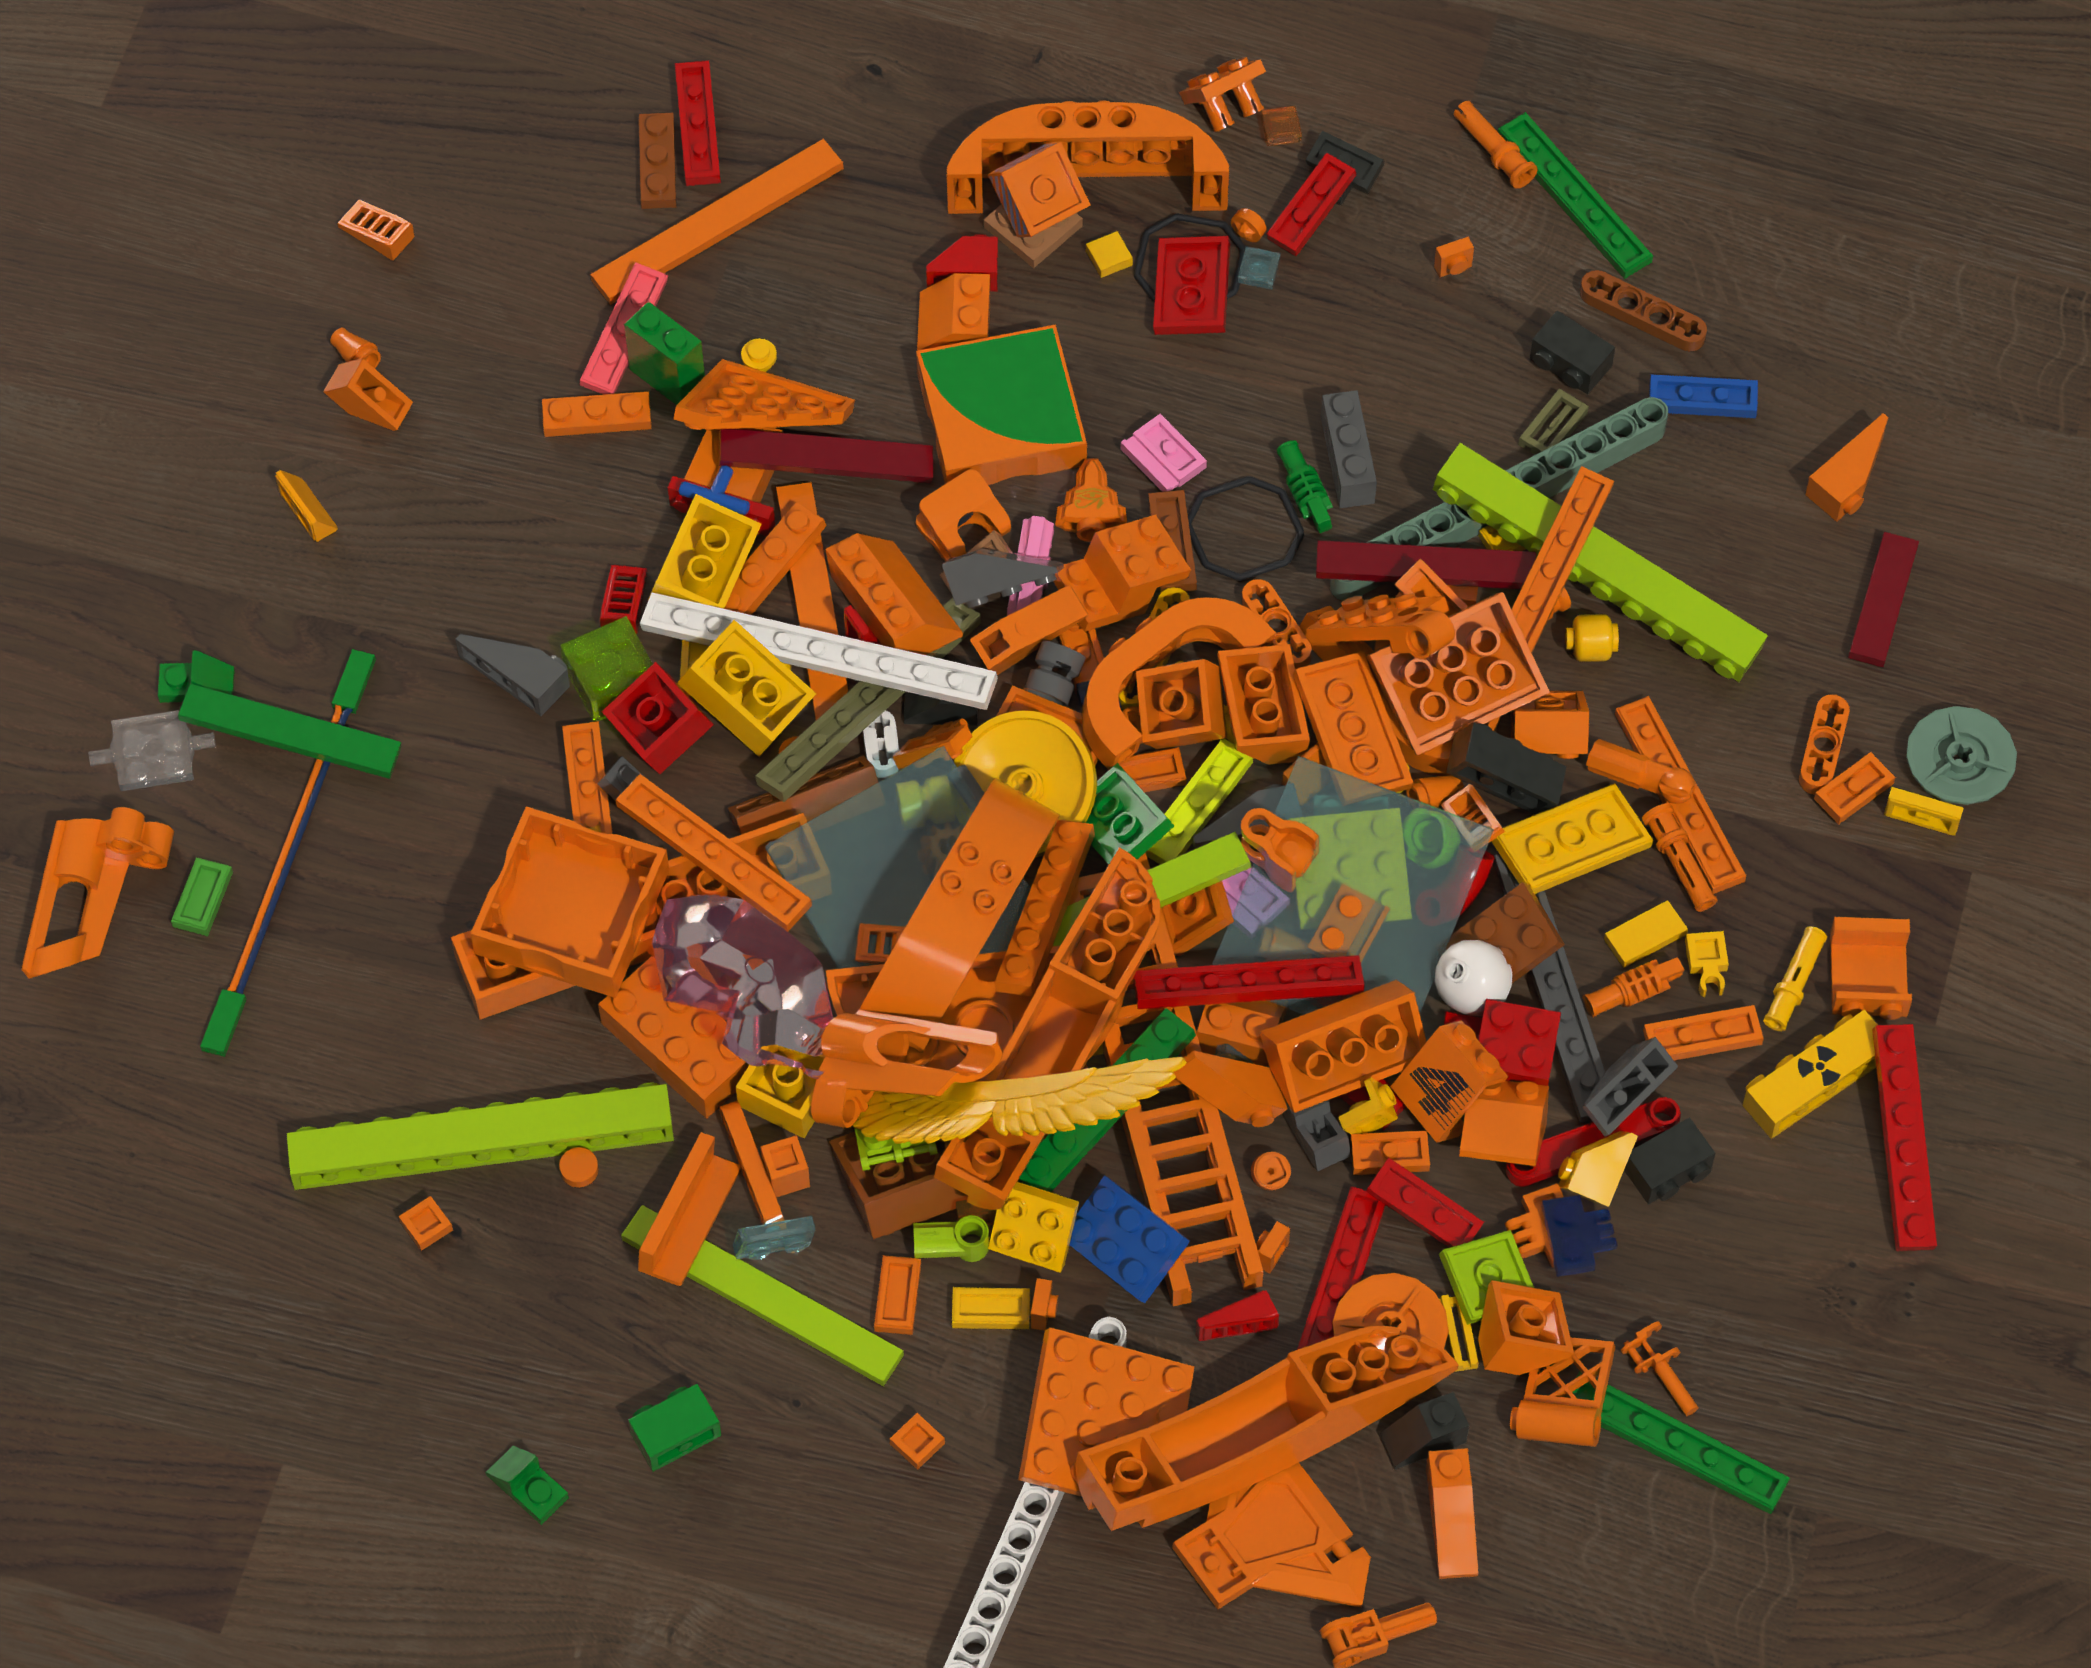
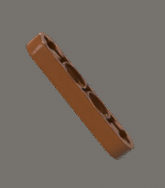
M1594 270L1583 276L1580 286V297L1586 304L1681 350L1688 352L1696 351L1704 345L1707 326L1701 318L1606 272ZM1596 285L1602 286V289H1598L1596 292L1590 290L1596 287ZM1612 291H1614L1612 300H1608V296L1611 297ZM1629 297L1636 301L1637 306L1633 309H1624L1618 304V301ZM1660 312L1665 314L1669 320L1664 324H1655L1650 320L1649 316ZM1674 322H1679L1678 326H1675V331H1672ZM1690 330L1696 331V334H1692L1690 337L1684 335L1690 332Z

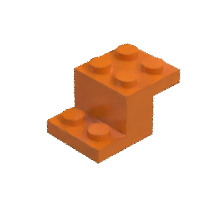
M1152 515L1095 532L1084 559L1063 564L1064 568L1055 573L1057 579L1053 582L1058 590L1071 585L1089 615L1079 622L1085 632L1145 614L1157 587L1187 579L1191 569L1157 515Z

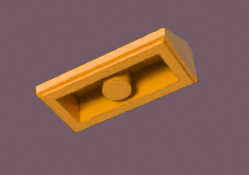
M281 470L276 472L275 478L279 493L314 541L318 542L338 530L337 525L302 478Z

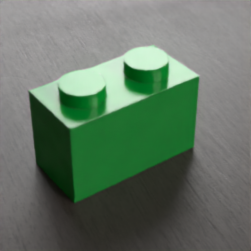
M698 1384L689 1388L680 1387L671 1392L667 1400L655 1406L646 1405L638 1409L633 1414V1417L628 1419L630 1434L652 1472L721 1436L720 1422Z

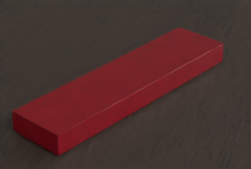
M1884 532L1849 652V659L1884 668L1917 552L1918 540Z

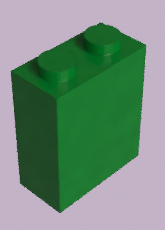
M649 301L624 324L630 371L677 405L705 377L701 340Z

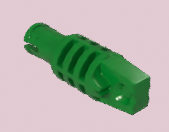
M1290 440L1281 444L1277 448V454L1280 456L1288 473L1286 483L1304 519L1311 517L1320 534L1332 529L1331 518L1327 510L1332 508L1333 505L1316 469L1311 465H1307L1297 441Z

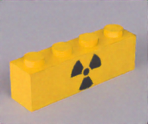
M1865 1009L1854 1017L1851 1014L1843 1017L1825 1037L1822 1034L1817 1035L1807 1043L1803 1052L1795 1057L1793 1054L1786 1056L1776 1065L1775 1071L1766 1077L1761 1074L1750 1081L1746 1086L1743 1107L1770 1139L1774 1138L1876 1068L1872 1029L1878 1024Z

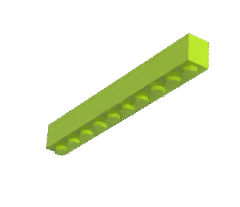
M1459 443L1437 474L1432 489L1437 492V495L1444 502L1451 505L1456 504L1467 511L1468 515L1476 522L1486 523L1496 529L1499 535L1506 541L1518 543L1529 550V552H1536V558L1561 508V505L1462 443ZM1593 527L1568 580L1578 581L1590 588L1592 594L1603 601L1609 600L1617 605L1627 617L1633 620H1640L1652 627L1653 632L1659 637L1666 640L1671 639L1679 644L1689 656L1695 659H1703L1714 666L1715 671L1721 676L1729 679L1733 678L1738 682L1741 681L1758 656L1768 637L1764 632L1596 527Z
M651 1082L631 1089L621 1090L610 1087L601 1090L599 1093L585 1095L572 1092L563 1095L561 1098L544 1099L533 1097L525 1100L523 1103L507 1104L504 1102H494L484 1108L469 1109L466 1107H456L445 1113L417 1112L406 1118L379 1117L368 1123L341 1122L334 1127L321 1129L302 1127L296 1132L287 1133L290 1176L295 1190L561 1156L568 1150L576 1147L586 1148L592 1152L674 1141L667 1084L659 1085Z

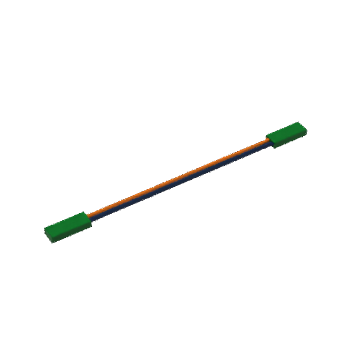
M352 649L332 701L335 712L331 723L345 726L350 713L356 714L376 661L374 654ZM316 759L230 987L227 990L222 989L200 1046L203 1052L223 1057L227 1053L247 1000L243 991L330 762Z

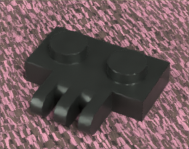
M1324 131L1321 132L1306 158L1307 165L1315 169L1324 155L1329 153L1356 170V177L1336 202L1339 205L1344 203L1352 187L1368 194L1385 165L1383 159Z

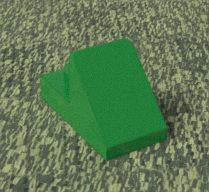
M196 650L192 651V663L160 664L159 702H183L190 683L233 695L235 668L230 664Z
M512 1446L485 1472L487 1477L540 1525L569 1499L568 1492L540 1468L538 1457L516 1446Z

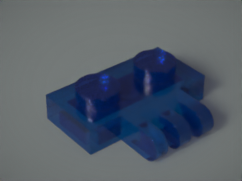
M1580 1195L1542 1201L1541 1208L1557 1277L1595 1271L1596 1263L1593 1253L1610 1251L1618 1247L1617 1240L1614 1237L1600 1239L1615 1233L1611 1223L1597 1225L1598 1223L1611 1220L1610 1210L1603 1209L1584 1212Z

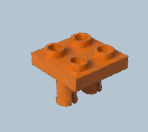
M1247 57L1239 60L1233 59L1217 67L1219 73L1217 71L1208 75L1204 73L1187 81L1189 87L1179 92L1184 105L1192 103L1203 104L1214 132L1225 129L1226 126L1228 127L1235 123L1222 97L1224 92L1228 90H1233L1244 118L1255 114L1256 111L1263 110L1264 106L1261 104L1252 84V80L1255 77L1266 72L1261 59L1248 61Z

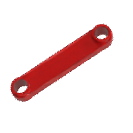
M1661 1097L1638 1106L1608 1136H1604L1595 1123L1592 1122L1542 1140L1536 1166H1530L1532 1169L1529 1171H1521L1514 1166L1516 1164L1506 1163L1507 1177L1514 1185L1526 1187L1558 1175L1562 1162L1566 1157L1570 1158L1573 1151L1620 1131L1637 1135L1634 1147L1640 1146L1679 1124L1681 1118L1680 1108L1671 1098ZM1664 1113L1670 1116L1671 1120L1661 1121L1655 1115Z

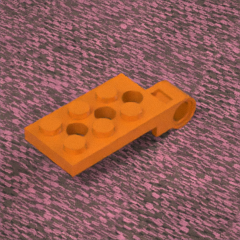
M1406 594L1389 599L1388 595H1379L1363 600L1362 596L1350 597L1341 602L1342 607L1319 615V621L1306 629L1310 642L1389 640L1393 653H1410L1417 659L1430 657L1450 644L1455 637L1454 626L1448 616L1444 614L1449 610L1445 596L1416 597L1415 594Z

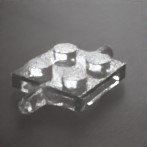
M180 710L111 720L113 731L110 749L89 751L90 765L93 767L95 765L113 763L117 771L121 791L194 780L192 765L195 754L194 750L216 748L215 735L212 732L192 736L188 724L179 721L178 713Z

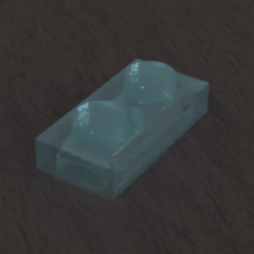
M812 1216L740 1228L732 1245L736 1260L748 1257L751 1260H759L767 1257L770 1253L786 1251V1253L800 1252L810 1246L816 1231Z

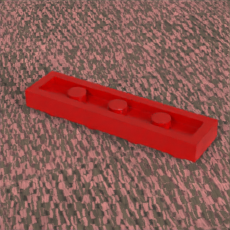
M709 60L675 63L686 186L721 183Z

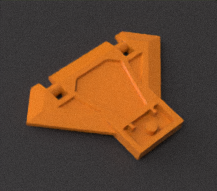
M1300 1463L1240 1491L1211 1502L1207 1521L1174 1541L1172 1547L1217 1609L1225 1606L1253 1587L1362 1608L1371 1558L1364 1547L1352 1552L1345 1541L1352 1537L1353 1533ZM1332 1551L1338 1561L1332 1563L1326 1554Z

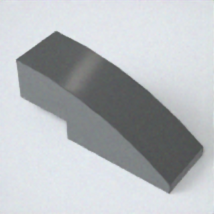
M1328 1100L1296 1113L1291 1111L1286 1101L1288 1110L1282 1114L1317 1172L1351 1156L1348 1135L1331 1113Z

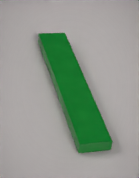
M1526 112L1498 128V133L1506 141L1516 143L1520 148L1519 153L1528 162L1532 161L1537 166L1538 171L1534 178L1624 279L1652 263V253Z
M191 683L178 713L179 721L388 779L391 778L401 750L400 741Z
M1588 1381L1572 1393L1577 1399L1594 1400L1596 1389ZM1607 1385L1601 1413L1602 1428L1769 1514L1773 1513L1789 1483L1790 1477Z

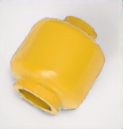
M1606 614L1577 615L1573 620L1572 628H1565L1566 649H1573V655L1579 662L1608 661L1612 656V652H1618V624L1612 623L1610 617Z

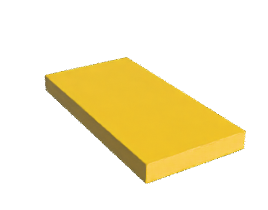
M1614 783L1503 827L1505 832L1491 842L1518 883L1525 882L1529 884L1533 892L1537 894L1651 848L1654 840Z

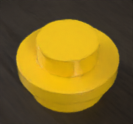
M766 339L750 340L742 348V362L747 367L766 372L776 362V348Z

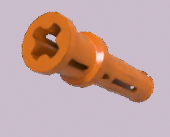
M1471 101L1462 102L1458 107L1463 113L1461 114L1459 110L1455 109L1453 115L1491 155L1492 165L1496 169H1502L1510 178V184L1515 189H1520L1529 184L1537 174V166L1532 161L1528 162L1519 153L1520 148L1516 143L1506 141L1473 106Z
M1670 803L1658 805L1642 816V821L1645 826L1651 828L1658 841L1656 843L1658 851L1662 854H1667L1692 900L1695 910L1698 912L1705 911L1714 906L1718 900L1711 891L1701 869L1686 844L1688 842V835L1685 830L1679 828L1673 817L1674 809Z

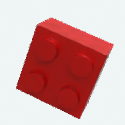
M657 662L652 664L601 711L642 759L659 774L665 771L714 725L677 684L673 677Z

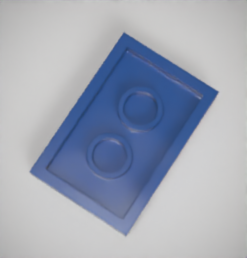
M1104 1176L1076 1214L1069 1245L1136 1299L1146 1303L1187 1247L1190 1240L1112 1179Z

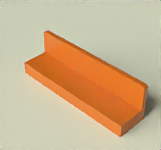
M703 1132L699 1134L639 1249L638 1271L677 1286L683 1284L741 1171L739 1164L714 1155L715 1137Z

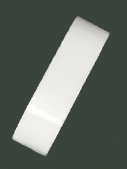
M885 710L863 730L866 759L874 766L876 776L886 779L895 775L899 770L893 759V756L899 751L894 716ZM875 723H882L884 738H877ZM886 749L887 765H881L879 750Z

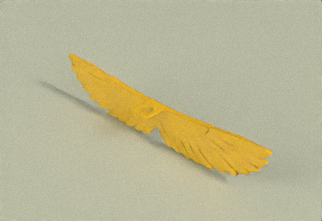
M1183 1057L1148 1060L1146 1058L1097 1069L1092 1067L1030 1078L967 1083L953 1082L940 1097L875 1091L867 1103L868 1109L866 1112H861L852 1126L860 1129L865 1137H875L878 1141L892 1139L895 1144L906 1142L917 1144L923 1141L930 1144L939 1139H942L944 1142L956 1137L962 1139L979 1129L991 1117H993L995 1129L1003 1136H1007L1008 1131L1016 1136H1022L1023 1130L1031 1136L1039 1135L1040 1131L1045 1134H1055L1057 1130L1063 1132L1075 1130L1073 1123L1084 1126L1097 1125V1119L1109 1120L1118 1118L1120 1116L1118 1110L1138 1107L1140 1105L1138 1100L1158 1094L1157 1088L1167 1085L1174 1080L1176 1076L1173 1072L1185 1066L1187 1062Z

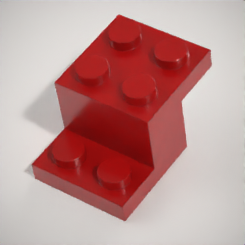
M1486 999L1483 1018L1446 1012L1444 1025L1463 1021L1465 1025L1469 1026L1488 1053L1495 1056L1499 1061L1500 1067L1508 1075L1505 1081H1529L1537 1085L1548 1086L1561 1012Z

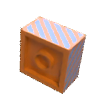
M1061 142L1046 143L988 173L1017 237H1032L1091 206Z

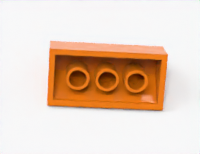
M856 533L825 549L831 578L883 646L927 655L963 637L962 630L894 541Z
M1397 979L1260 1031L1269 1068L1291 1111L1294 1113L1365 1086L1364 1081L1370 1077L1379 1081L1402 1072L1427 1042L1415 993Z

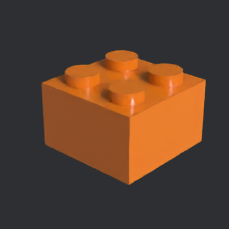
M1206 659L1136 671L1141 733L1143 735L1142 743L1161 750L1227 738L1220 666Z

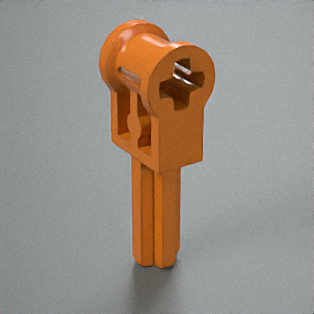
M1424 1603L1379 1619L1375 1610L1372 1609L1351 1617L1336 1619L1320 1629V1634L1323 1639H1327L1332 1650L1334 1668H1348L1363 1660L1386 1653L1389 1640L1434 1626L1437 1623V1616L1430 1603Z

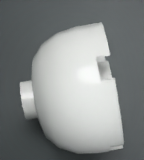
M1482 940L1460 941L1451 945L1438 961L1435 969V985L1438 995L1450 1008L1468 1016H1483L1486 999L1501 1002L1506 1000L1512 987L1513 972L1511 966L1507 964L1506 958L1503 956L1504 953L1500 948Z

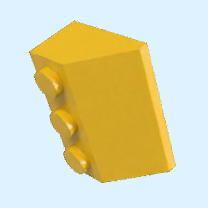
M695 494L651 593L724 609L758 534L761 523Z
M735 620L691 665L677 683L758 757L763 754L816 695L807 684Z

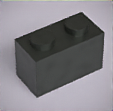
M1556 311L1532 339L1530 358L1541 369L1549 370L1562 378L1569 387L1579 389L1588 395L1612 367L1615 347L1564 314Z
M1689 1117L1634 1148L1624 1171L1649 1205L1658 1199L1661 1201L1668 1200L1679 1191L1680 1186L1689 1181L1697 1183L1706 1178L1712 1171L1715 1152Z

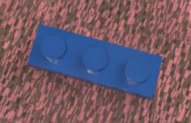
M1651 374L1649 397L1661 399L1667 405L1668 413L1756 418L1758 380Z

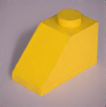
M1620 1131L1573 1151L1570 1158L1566 1157L1558 1172V1178L1561 1179L1559 1187L1598 1205L1609 1207L1638 1136L1633 1133Z

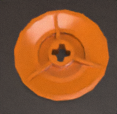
M1397 1273L1372 1275L1352 1285L1338 1302L1332 1323L1334 1337L1363 1327L1397 1326L1400 1328V1333L1420 1339L1423 1335L1443 1349L1449 1333L1446 1310L1436 1293L1418 1279Z

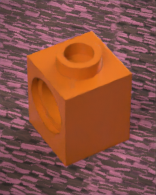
M797 1135L760 1146L761 1159L776 1198L810 1187L809 1169Z

